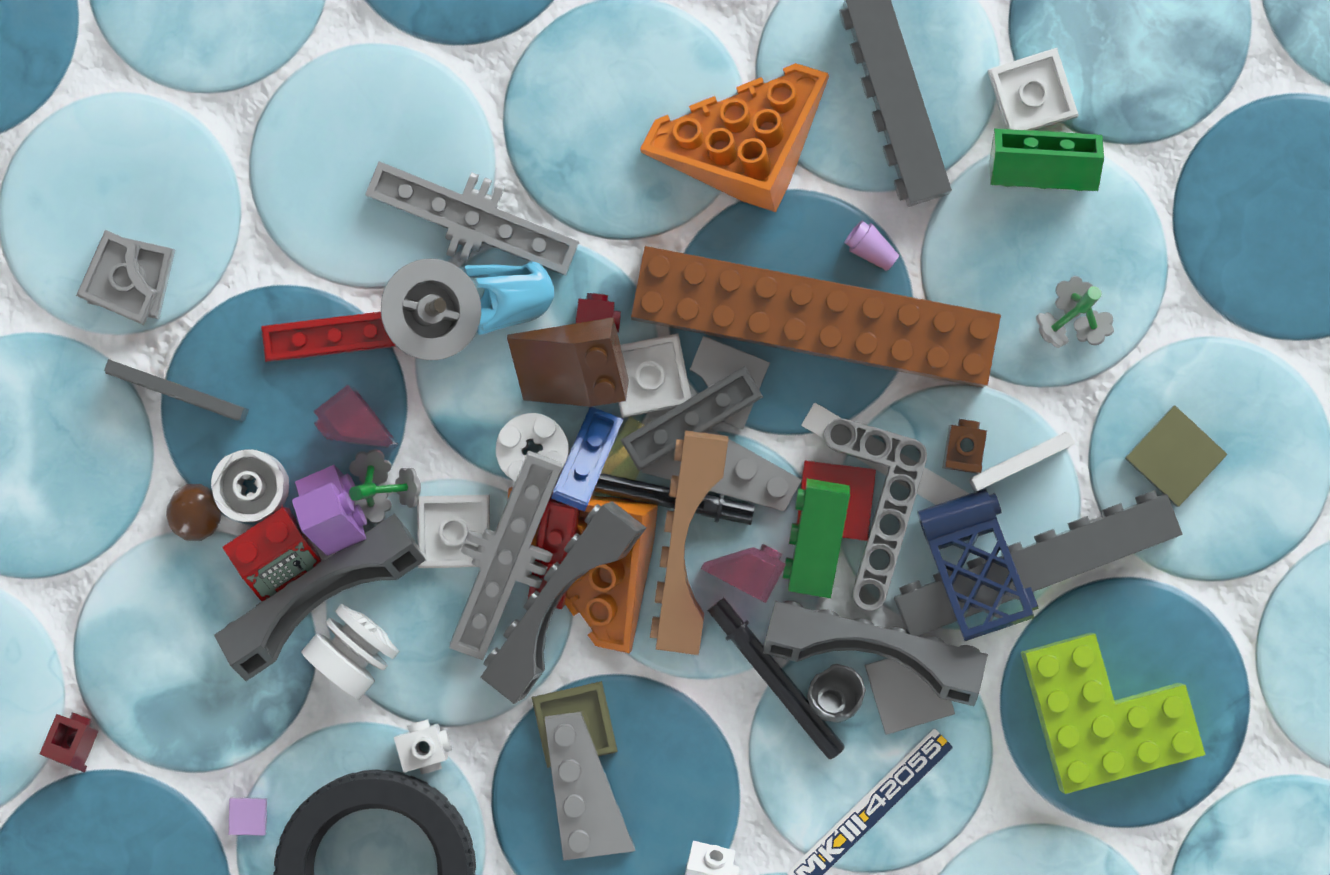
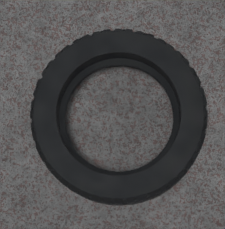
M365 770L347 774L331 781L314 792L296 809L279 839L280 842L274 858L275 871L273 872V875H314L316 852L327 831L343 817L365 809L391 810L415 822L427 835L432 844L437 860V875H475L476 856L468 827L463 822L464 819L453 804L451 805L448 798L435 787L432 788L427 782L417 777L405 775L402 772Z

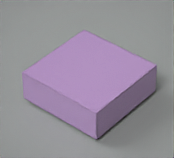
M231 797L229 799L228 835L265 836L267 827V798Z

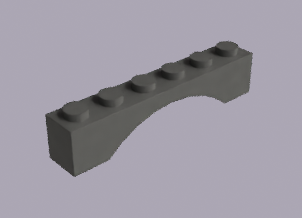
M613 501L602 506L597 504L590 511L585 519L588 526L581 535L577 533L571 538L564 549L568 553L561 564L556 562L549 569L544 577V580L547 581L545 587L541 592L535 591L529 597L523 607L527 610L520 621L515 619L503 635L507 640L501 649L497 647L493 649L483 663L487 668L480 678L513 704L527 696L545 670L544 648L546 632L552 614L565 592L577 579L592 568L626 557L647 528Z
M395 513L366 532L365 540L344 548L328 559L319 562L313 569L298 579L291 581L285 588L267 600L260 602L255 608L237 620L230 622L224 629L214 635L230 666L245 681H248L276 662L283 645L293 630L312 610L325 600L343 590L363 583L380 580H398L426 561L409 530Z
M775 601L763 648L764 654L795 662L832 651H861L877 654L894 660L912 670L931 687L939 698L970 706H975L988 657V654L980 652L974 646L961 645L958 647L946 644L938 637L925 636L922 638L910 635L908 631L902 628L891 627L886 629L874 626L871 621L856 618L850 620L839 617L837 613L830 610L814 611L806 609L803 605L794 601H784L783 603Z

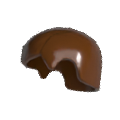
M186 484L174 492L167 505L166 517L168 525L174 534L186 541H202L211 536L218 528V524L221 521V511L216 505L211 489L202 484Z

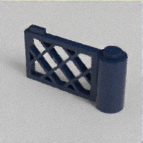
M986 488L917 511L923 534L930 547L964 642L1033 619V610L1039 609L1032 588H1023L996 515L1001 514L1002 511L995 493L989 495ZM991 532L994 533L997 543L991 554L974 547L979 536ZM953 545L963 549L964 552L957 565L943 560L939 550ZM999 551H1001L1003 559L997 557ZM970 553L987 560L980 575L962 568ZM993 563L1008 569L1009 575L1004 585L986 578ZM946 569L953 572L950 578ZM958 575L976 581L969 597L954 591L953 585ZM1012 582L1015 590L1009 588ZM982 585L999 591L992 607L974 600ZM1006 594L1020 600L1023 611L1008 615L999 611L998 608ZM958 601L965 603L962 610ZM971 606L988 613L982 625L968 629L965 616Z

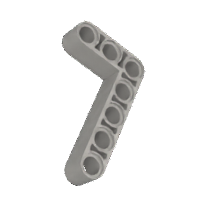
M839 418L829 423L824 431L826 445L836 452L888 467L868 535V541L865 545L852 590V597L856 605L864 610L872 611L881 607L886 599L927 460V451L925 446L916 439ZM843 425L848 428L851 436L847 444L837 445L831 440L830 433L834 426ZM877 435L884 440L885 449L882 454L874 456L867 452L865 442L869 436ZM910 445L918 450L920 456L914 466H907L901 461L900 452L904 446ZM895 480H902L909 486V495L902 501L894 499L890 494V486ZM887 514L895 516L899 521V529L893 535L884 534L879 526L881 518ZM876 549L886 551L889 556V563L882 570L874 569L869 562L871 553ZM866 584L875 585L879 591L877 601L870 605L864 604L859 597L861 587Z

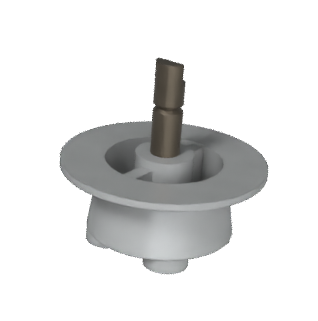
M421 259L403 266L390 278L381 299V319L387 335L400 350L418 359L440 360L457 354L471 342L480 324L481 301L474 283L459 267L444 260Z

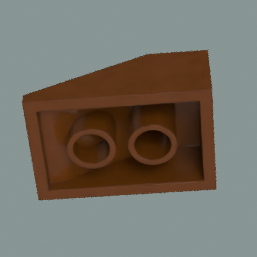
M613 317L507 335L524 401L587 407L626 401L629 379Z

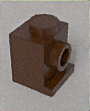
M959 419L958 426L949 425L942 468L975 474L981 473L987 430L979 429L980 422ZM964 438L970 439L973 443V448L970 452H964L960 448V442Z

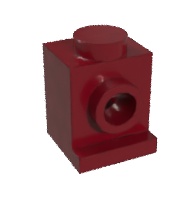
M72 712L70 718L56 714L39 754L85 773L87 768L85 762L99 731L90 727L91 719Z

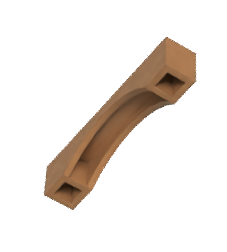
M685 430L684 440H676L674 461L681 462L679 476L672 475L669 496L676 497L675 510H667L664 532L671 533L670 547L662 546L659 567L667 569L665 582L657 581L655 603H661L662 606L660 617L653 616L650 633V638L657 639L656 650L699 655L704 612L695 599L688 581L684 559L685 541L689 524L697 507L710 489L724 476L728 436Z

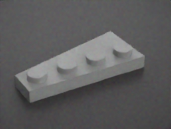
M712 429L704 432L708 434L721 435L720 433ZM728 439L724 476L710 491L785 511L802 479ZM674 450L644 468L641 473L671 480L672 475L679 476L681 462L674 461Z
M575 712L545 716L563 860L635 851L634 843L629 835L582 713Z

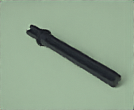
M601 473L593 491L675 509L676 497H670V488ZM720 494L719 497L706 495L695 513L715 518L714 522L717 523L719 519L751 525L755 506L724 499V494Z
M724 597L716 602L707 611L727 634L725 639L727 641L731 639L828 759L838 756L844 750V744L828 724L811 710L806 697L771 655L763 653L764 646L747 626L749 621H743Z

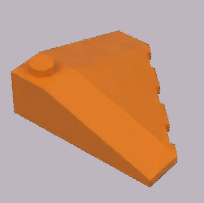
M795 63L783 68L785 75L767 83H764L762 77L736 87L737 95L719 102L713 96L690 105L691 113L672 121H670L668 115L660 117L652 124L640 151L742 202L776 212L793 177L829 79V74Z
M510 487L508 489V498L513 487ZM592 495L585 512L580 510L577 533L579 535L588 526L585 519L590 511L597 504L602 506L611 501L647 528L626 557L592 568L577 579L567 590L565 605L573 616L580 613L592 629L588 637L595 646L630 653L633 647L655 540L658 505L624 498ZM539 525L531 542L533 546H536Z

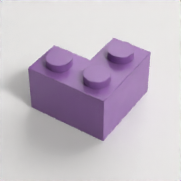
M332 465L295 481L299 497L292 499V503L301 531L327 556L366 539L363 525H366L367 521L361 507L358 504L355 505V502L349 497V490L355 484L348 473L344 475L335 465Z

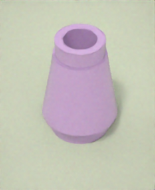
M860 221L844 242L850 247L849 252L883 268L885 271L889 270L899 257V254L872 223L868 225L864 221Z

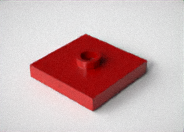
M805 460L801 489H805L807 478L849 485L850 498L842 538L868 541L876 469ZM799 510L797 515V524H799L801 511Z

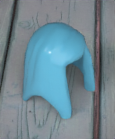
M529 262L523 266H464V272L469 277H477L476 286L484 288L483 295L480 298L481 319L477 330L478 335L535 320L548 310L553 301V283L546 269L538 262Z

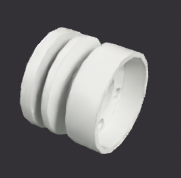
M340 604L335 612L346 624L343 626L334 619L329 618L326 624L336 636L330 640L317 633L301 653L330 681L359 700L375 682L365 667L370 663L378 669L385 670L388 665L377 653L380 651L389 658L394 659L400 651L391 643L387 633L361 612L351 610L347 606Z

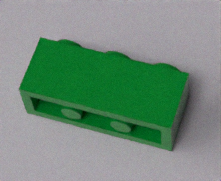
M994 128L989 160L990 185L1098 191L1104 164L1103 136L1097 134Z
M807 478L805 489L798 488L795 510L801 511L799 524L792 523L788 543L795 545L793 558H785L782 575L783 579H788V591L831 599L850 498L849 485Z

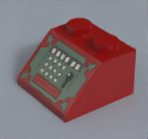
M286 507L279 509L222 547L242 579L261 602L267 600L285 588L288 583L298 579L313 569L319 562L323 561L308 537L301 531L300 525L290 509Z

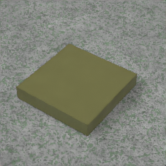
M1174 405L1126 455L1125 459L1162 494H1167L1169 500L1176 507H1179L1228 454Z
M602 681L531 697L547 768L551 767L545 716L581 712L598 756L618 752Z

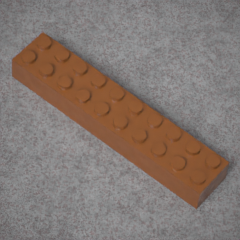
M648 246L644 247L631 320L981 388L988 386L1001 314Z

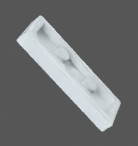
M1064 432L971 477L969 482L974 492L979 491L1074 445L1075 442L1070 432Z

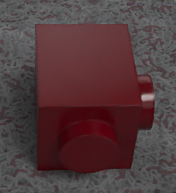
M587 293L586 299L578 298L576 323L613 317L616 330L619 333L621 311H615V303L608 301V295Z

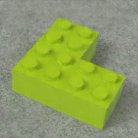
M1086 633L1021 652L1058 787L1062 793H1072L1206 755L1186 685L1175 683L1114 700L1096 634Z

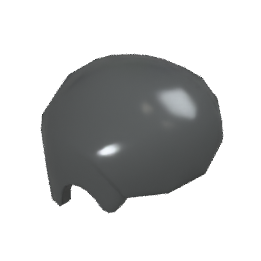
M833 664L827 670L815 675L808 688L807 699L811 710L822 720L839 723L848 720L857 713L862 705L866 689L862 677L853 668Z

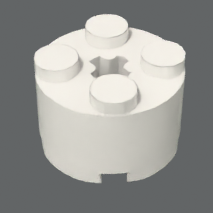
M537 413L522 414L510 420L501 429L496 442V457L502 471L513 481H516L526 456L523 450L528 448V442L531 440L536 445H542L543 450L537 454L562 463V472L570 454L569 441L563 429L550 417Z
M240 450L225 456L218 463L212 475L211 489L217 507L229 518L241 522H261L281 509L285 504L289 492V477L282 464L273 456L257 450ZM255 478L254 484L258 487L256 493L249 492L246 495L247 488L243 485L244 480Z

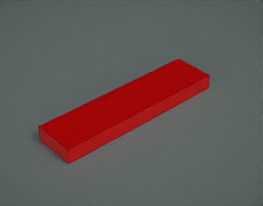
M381 312L261 326L265 362L397 347L385 331Z

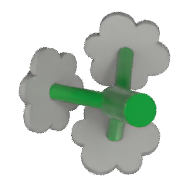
M1078 276L1071 277L1069 282L1061 281L1056 286L1055 291L1058 298L1055 301V305L1061 310L1064 309L1065 315L1057 320L1049 312L1045 314L1039 313L1036 316L1037 323L1040 325V335L1045 341L1057 348L1069 342L1068 337L1065 335L1066 328L1064 325L1073 318L1078 317L1081 313H1085L1086 317H1080L1074 322V328L1077 331L1076 336L1079 341H1088L1091 345H1099L1105 340V336H1110L1114 332L1112 314L1109 312L1098 314L1097 311L1092 310L1093 305L1102 295L1101 290L1089 282H1082V279Z
M377 449L370 450L368 453L358 452L355 457L356 460L351 462L349 468L350 472L355 476H360V481L364 483L352 487L349 490V497L355 502V505L358 504L361 507L366 520L374 524L384 520L385 512L389 511L392 507L391 501L387 499L388 493L397 492L400 495V503L412 508L417 505V497L421 492V483L414 468H401L399 470V477L394 485L376 486L374 483L382 484L387 481V472L391 470V463L388 460H384L383 452Z

